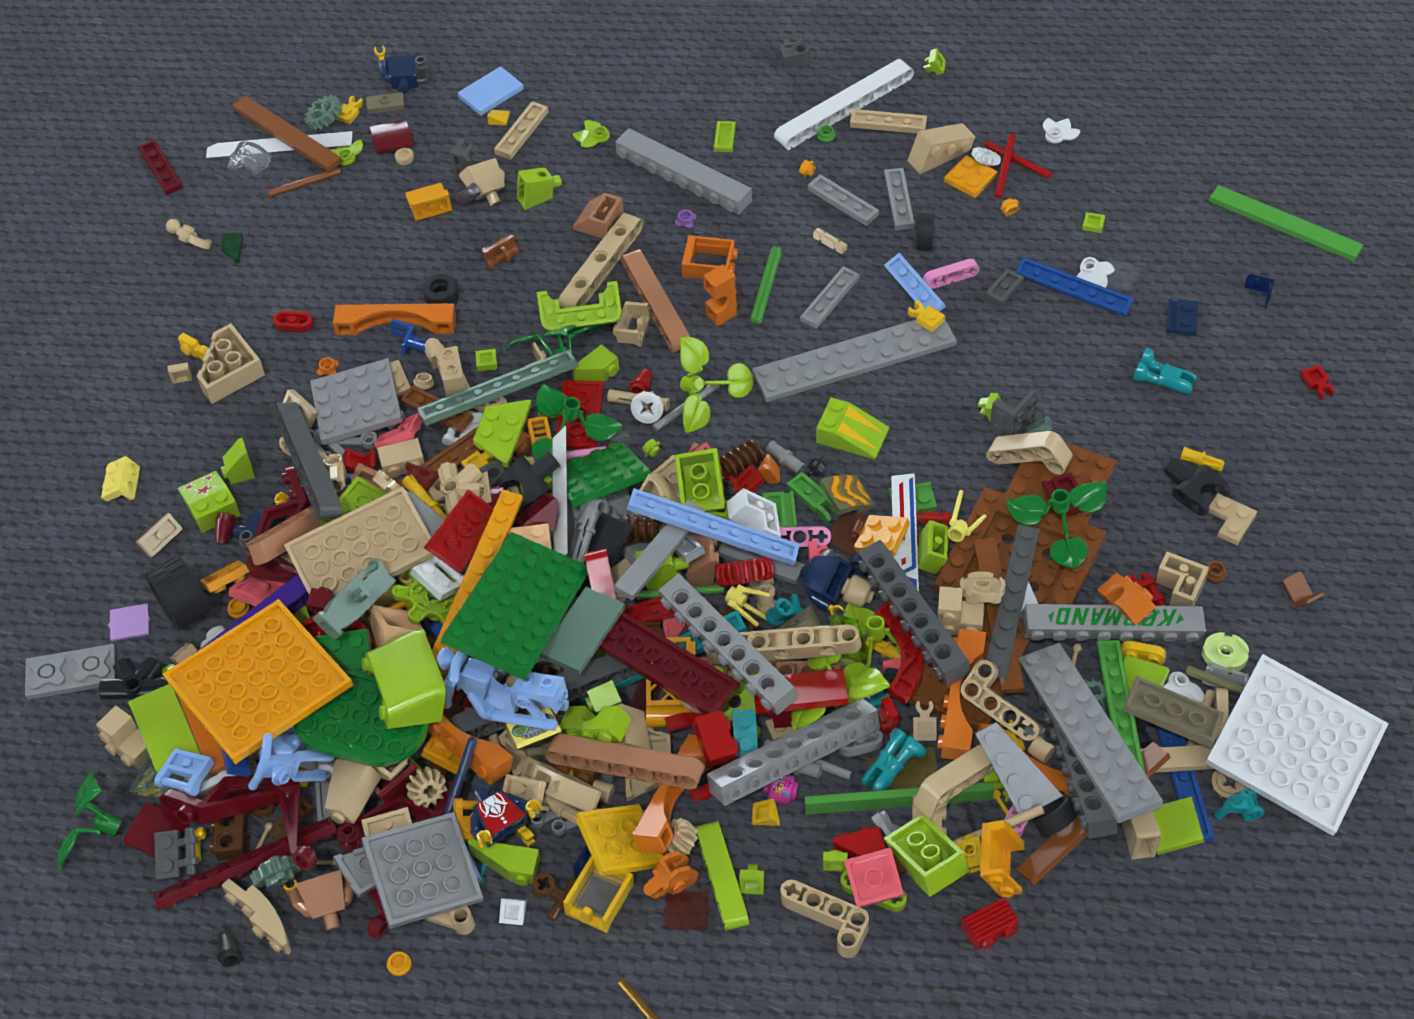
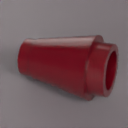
M218 512V517H215V542L228 544L236 524L235 515Z

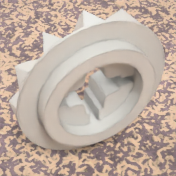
M973 148L971 152L974 159L981 164L997 166L1001 162V157L996 152L986 148Z
M643 391L636 394L633 398L631 412L638 421L653 423L662 416L664 403H662L660 396L655 395L653 391ZM644 402L646 404L653 402L651 411L647 409L642 412Z

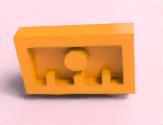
M442 183L405 193L415 221L452 211L449 193L447 190H444Z

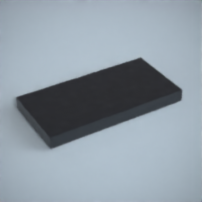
M602 512L594 528L596 532L595 535H592L588 552L606 549L611 568L633 526ZM589 575L576 595L577 597L581 595L585 587L591 589Z

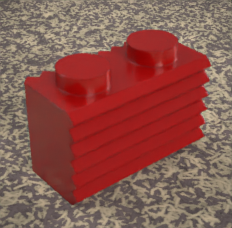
M1004 897L961 919V928L976 951L981 948L984 950L991 948L996 943V940L1002 937L1005 939L1012 937L1016 934L1019 925L1018 917H1016V914Z

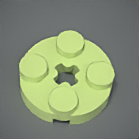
M1223 632L1210 635L1206 639L1201 653L1207 664L1212 665L1215 663L1227 667V674L1232 673L1233 670L1240 671L1245 667L1248 661L1249 648L1243 639L1236 635H1232V637L1224 636L1225 633ZM1222 651H1224V652H1230V654H1229V655L1223 654Z

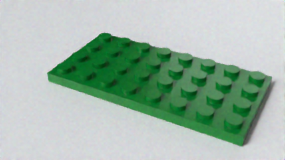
M511 532L444 632L440 643L526 681L587 579V566L562 553Z

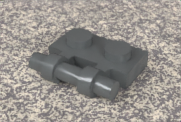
M185 828V837L181 839L180 831L178 830L154 833L156 880L164 881L182 878L183 868H186V876H195L198 858L195 857L197 837L194 835V828ZM185 847L186 858L181 860V848Z

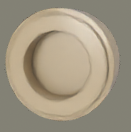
M409 148L397 150L395 153L396 162L400 165L410 164L414 160L413 151Z

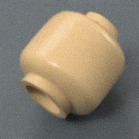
M853 575L851 578L846 579L840 594L843 595L842 597L845 602L861 608L865 603L870 604L875 592L871 590L872 585L868 580Z

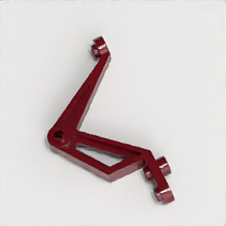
M293 466L284 468V473H281L284 485H288L290 488L288 494L291 501L264 508L255 538L270 530L273 521L286 517L289 519L307 508V500L309 499ZM251 555L247 559L249 574L256 579L287 583L298 572L294 564L278 559L279 556L260 565H254Z
M254 775L249 777L225 776L203 800L173 789H167L159 797L162 807L175 814L176 818L186 825L192 821L207 824L280 803L292 863L305 871L311 870L317 863V856L312 848L299 846L302 790L301 783L294 782L291 778L287 783L278 786L272 783V777L264 778L256 790H250L248 784ZM247 793H253V794H249V795H244V796H239V797H234V798H229V799H227L229 796L240 795V794H247Z
M454 780L448 782L446 786L447 791L443 795L444 799H437V804L434 805L433 810L423 807V805H415L412 800L401 795L359 816L354 824L346 822L341 824L336 832L340 848L344 854L352 853L355 849L363 847L362 838L365 837L361 821L363 819L406 807L409 809L410 817L415 819L411 820L412 824L443 815ZM466 781L463 782L459 798L462 797L466 789ZM375 888L367 894L379 915L370 919L367 930L369 931V937L379 941L386 933L388 923L377 889Z

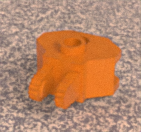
M680 851L665 854L658 860L656 869L652 871L655 876L644 885V894L656 900L668 892L673 895L680 893L696 883L699 873L697 870L687 866L689 858Z

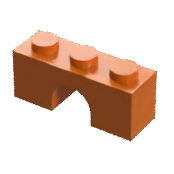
M722 264L703 275L704 289L712 296L711 299L705 302L706 315L716 326L737 316L736 276L732 270H728Z
M1116 572L1097 589L1108 605H1116L1123 615L1135 625L1156 608L1151 601L1153 599L1151 593L1146 588L1142 589L1137 582H1133L1127 575L1123 577Z

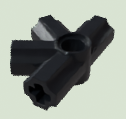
M123 657L112 666L118 679H102L99 682V696L101 700H133L168 685L164 677L157 678L162 672L163 666L156 659L147 657L136 670L132 660Z

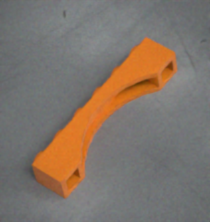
M447 303L346 304L335 306L333 326L336 335H357L368 328L391 323L392 319L421 326L434 334H455L457 315L454 304Z
M959 628L958 637H953V640L969 660L972 671L975 665L983 660L986 632ZM968 676L949 686L946 685V689H950V694L945 695L943 708L947 709V715L942 714L940 728L944 729V735L939 734L937 748L942 749L941 758L955 760L971 750L973 729L966 721L960 703L961 686Z
M444 715L442 722L429 723L428 732L430 735L436 737L447 750L454 753L461 760L467 740L473 736L458 729ZM474 737L477 743L469 767L479 778L491 785L510 773L513 756L498 743Z
M688 734L677 755L700 760L705 766L703 771L705 773L711 767L707 768L696 735ZM660 784L632 834L639 851L665 854L674 837L670 822L672 809L684 788Z

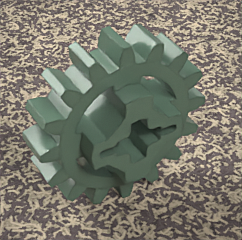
M330 94L327 97L325 95L323 99L319 98L318 101L312 103V107L308 108L309 112L305 113L306 118L304 120L311 129L317 130L319 128L321 130L324 125L327 127L329 123L334 122L335 117L339 116L338 112L342 111L340 108L342 104L336 96Z
M277 855L261 863L258 870L253 871L250 877L255 887L262 888L266 886L267 888H276L294 879L295 873L301 870L292 863L291 856Z

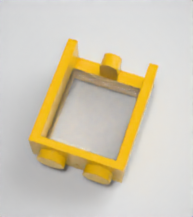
M591 856L563 901L565 914L608 933L612 921L632 887H634L633 874L630 872L601 877Z

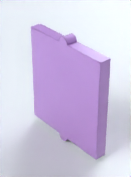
M148 603L110 610V623L108 624L110 640L116 641L150 635L149 622L151 618L149 616Z

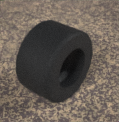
M435 274L426 279L422 285V293L426 304L447 303L454 304L455 306L459 301L457 282L450 275Z

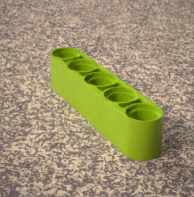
M714 821L695 826L698 830V843L703 860L706 861L705 866L709 879L712 881L711 886L716 902H718L717 906L723 924L725 923V931L749 925L747 911L719 822Z

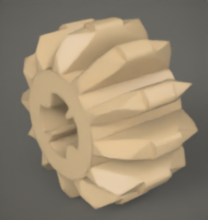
M426 766L423 772L417 769L416 776L409 775V779L412 782L406 784V788L409 790L407 795L413 800L415 805L420 806L422 804L423 807L428 808L430 803L436 805L438 798L444 799L442 792L447 791L446 779L443 775H440L437 769L431 770Z
M673 819L671 830L674 837L665 854L674 851H680L685 855L690 854L691 849L695 847V841L698 840V830L685 819Z

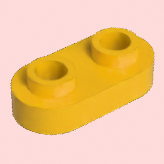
M1125 641L1121 644L1123 659H1125L1126 655L1159 665L1165 662L1166 651L1160 646L1135 641Z

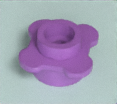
M681 210L678 213L675 225L692 228L696 214L690 210Z

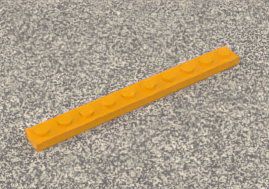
M502 489L432 649L436 662L438 653L444 647H449L440 643L444 632L507 539L523 502V495ZM449 647L455 654L458 650ZM437 663L442 678L445 679L448 674L449 668L447 670H442L439 664Z

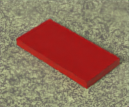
M563 380L562 393L567 397H575L580 401L579 410L583 411L585 422L587 415L593 413L601 414L604 381ZM558 415L556 435L559 433L563 421L562 415ZM579 416L572 422H566V449H588L597 446V441L592 440L586 435V427L582 425Z
M467 490L426 543L424 549L460 574L473 557L494 508Z
M844 668L783 675L795 687L798 698L782 712L848 705ZM768 686L765 690H770L773 686ZM757 694L754 696L756 714L775 713L772 709L767 711L760 702L761 698Z

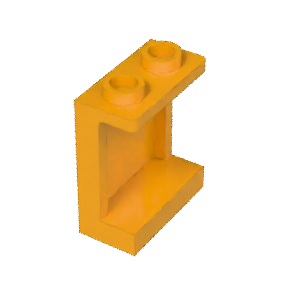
M1005 820L982 823L980 876L999 896L1009 898L1016 894H1022V887L1010 876L1011 852L1024 850L1025 841Z

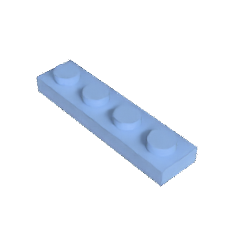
M900 253L884 265L914 301L922 303L923 308L926 309L928 306H931L940 312L946 307Z

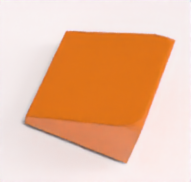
M767 454L758 471L767 483L778 484L780 482V468L770 454Z

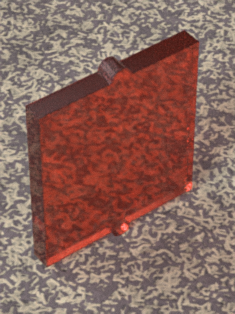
M682 891L674 895L668 892L666 894V907L663 909L665 913V929L707 930L708 913H710V908H708V892Z

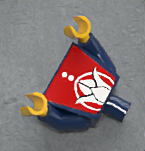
M485 786L473 793L479 803L473 806V814L470 817V833L478 841L479 848H483L484 842H486L488 847H491L526 825V813L531 818H535L534 811H542L543 809L536 799L528 801L511 793H505L503 790H498L490 795Z

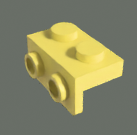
M126 456L109 463L106 467L101 498L105 501H110L123 495L127 499L133 500L135 498L140 466Z

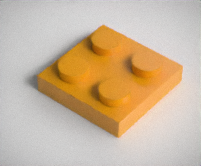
M966 155L944 177V182L976 198L997 177L998 171Z
M869 515L854 545L856 553L881 539L892 556H895L910 525L908 518Z
M237 560L201 579L200 582L208 592L214 591V593H218L226 588V584L232 581L236 583L243 580L249 570L246 564Z

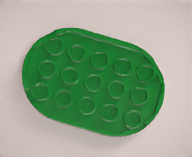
M350 670L343 671L352 680V687L293 725L297 737L309 749L324 755L371 767H385L406 760L421 747L429 729V723L387 729L384 720H381L379 716V706H382L383 698L375 676Z

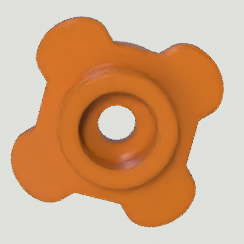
M330 357L321 359L317 374L319 376L335 374L339 362Z

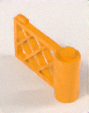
M691 637L667 638L675 644L686 643V650L696 656V642L691 641ZM646 679L647 727L666 728L665 717L690 712L684 708L680 700L664 689L662 690L667 694L661 700H651V692L657 685L654 684L651 687V681Z

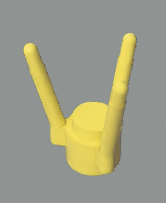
M960 490L957 496L953 516L949 522L951 527L947 532L948 537L954 542H961L965 535L970 536L972 531L987 517L982 515L970 527H968L964 520H957L963 490Z
M740 584L737 588L732 586L725 597L727 605L736 611L738 610L744 618L756 627L759 623L741 609L742 607L767 621L764 613L746 603L748 596L745 595V592L769 597L770 593L746 588Z

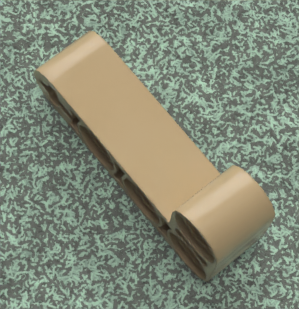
M1053 431L998 436L987 451L986 457L989 461L999 465L1042 461L1050 472L1061 475L1066 470L1073 454L1059 434Z
M987 660L979 661L961 686L963 697L1026 741H1033L1037 736L1041 737L1042 727L1037 721L990 689L998 676L997 666ZM985 665H989L992 669L991 675L984 678L981 670ZM976 684L978 686V693L976 696L971 697L968 693V688L970 685ZM991 697L997 700V707L993 710L987 707V701ZM1012 710L1016 713V720L1010 724L1006 721V714ZM1023 723L1029 727L1034 726L1033 731L1035 734L1027 736L1028 731L1019 725Z
M978 745L927 777L921 784L914 801V806L930 821L936 820L944 812L950 799L994 770L982 746Z
M796 880L785 881L780 888L782 905L789 910L839 930L837 936L838 953L845 958L856 956L869 929V915L867 911ZM817 902L819 905L813 907L808 905V903ZM833 911H838L841 914L838 916H833L830 913ZM859 920L863 922V924L855 925L852 922ZM851 941L854 944L851 946H845L843 942Z

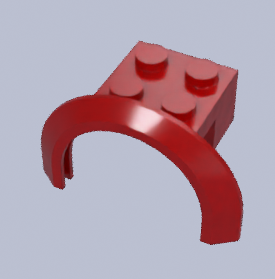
M722 710L706 715L683 712L665 717L668 733L686 728L694 729L707 768L720 764L724 766L734 761L738 752V744L736 739L730 735V722L728 717H724ZM708 783L689 791V795L694 803L713 797Z

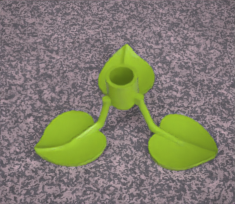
M681 337L679 338L681 346L680 360L683 369L689 372V374L681 379L680 387L684 392H689L690 395L686 398L683 406V425L685 433H690L703 428L710 419L708 403L701 401L702 396L696 393L701 391L704 385L729 384V394L735 398H742L752 390L754 379L747 366L742 363H736L728 369V380L703 381L700 376L695 375L703 370L702 366L708 363V349L702 341L696 338Z
M848 603L845 608L846 613L844 612L842 623L843 625L855 626L858 629L860 638L865 634L868 635L869 648L866 666L863 663L855 662L848 664L844 668L847 690L853 684V679L858 673L870 668L873 642H879L887 635L892 643L897 644L890 633V629L885 628L882 617L874 616L875 612L870 609L858 608ZM897 644L896 649H897V652L900 654V650H899V647H898V644Z
M842 654L808 658L807 664L814 671L822 670L825 667L827 670H832L830 664L837 662ZM875 668L865 669L854 677L853 684L847 690L848 704L876 694L890 687V684L879 670ZM846 705L833 706V707H835L836 710H838V709H840V708H842V707H844V706H846ZM826 707L793 710L791 712L793 730L795 731L818 720L824 714Z

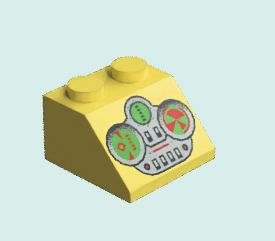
M538 707L546 715V718L556 720L550 707ZM558 722L556 731L509 723L505 724L514 750L561 732Z

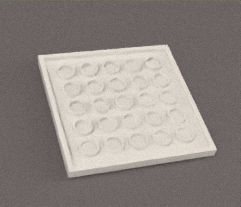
M1262 654L1209 753L1205 764L1334 836L1389 723Z

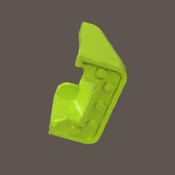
M617 281L607 282L606 290L603 293H599V304L560 309L558 299H551L547 291L537 292L541 324L546 331L574 324L577 326L574 329L613 324L621 318V304Z
M413 630L365 654V658L361 660L362 669L369 676H375L383 698L382 706H379V716L381 720H384L387 729L442 722L446 695L445 683L424 630Z

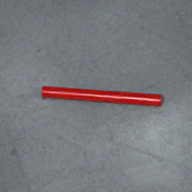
M1014 134L1008 135L994 195L995 198H1002L1016 139Z
M990 141L985 143V148L1004 157V148ZM1012 153L1011 161L1047 179L1052 177V172Z

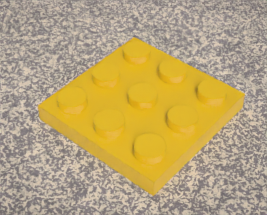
M640 804L578 812L575 816L601 877L656 869L658 860L663 857L661 853L639 851L633 838V831L643 816Z

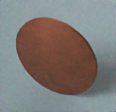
M849 513L836 520L831 530V537L838 549L849 555L854 556L858 554L854 549V545L866 523L868 515Z

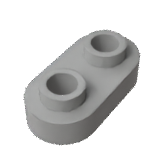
M876 730L838 750L840 754L846 757L879 750L884 744L883 733L880 730Z

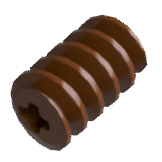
M748 440L746 444H741L739 448H733L732 452L728 451L725 453V456L721 455L719 457L726 475L729 477V474L736 478L738 477L737 470L742 473L744 466L747 468L751 465V462L758 466V458L763 462L765 455L759 444L753 440Z
M618 514L617 519L622 521L621 515ZM626 515L625 521H623L633 526L627 537L630 543L634 542L635 539L638 543H641L643 539L645 543H650L660 532V525L653 518L648 522L647 517L643 516L642 521L639 522L638 515H635L633 521L630 520L629 515Z

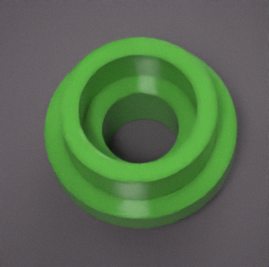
M823 125L817 131V139L821 142H831L835 138V131L829 125Z

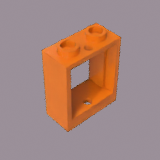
M688 235L681 264L682 277L703 279L704 274L719 267L716 265L694 263L696 253L727 256L725 267L728 270L735 271V263L733 261L738 258V248H735V240Z

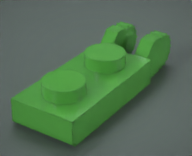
M801 472L786 483V488L789 491H793L798 499L814 513H817L826 523L831 520V516L823 508L825 505L835 515H838L823 489L805 473Z

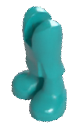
M1146 347L1133 377L1135 381L1157 384V386H1164L1182 394H1190L1193 388L1192 385L1197 379V376L1190 371L1170 366L1167 363L1164 365L1154 359V351Z
M893 728L890 732L889 742L884 750H881L877 760L865 772L861 783L866 787L873 786V791L887 790L911 757L922 759L928 752L914 738L908 737L898 728ZM899 748H901V750L899 751V753L897 754V756H896V757L893 756V755L896 753V751H897Z

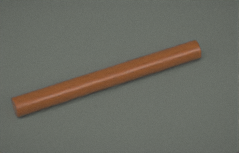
M338 167L330 172L325 171L268 190L267 192L271 198L341 175L342 173Z

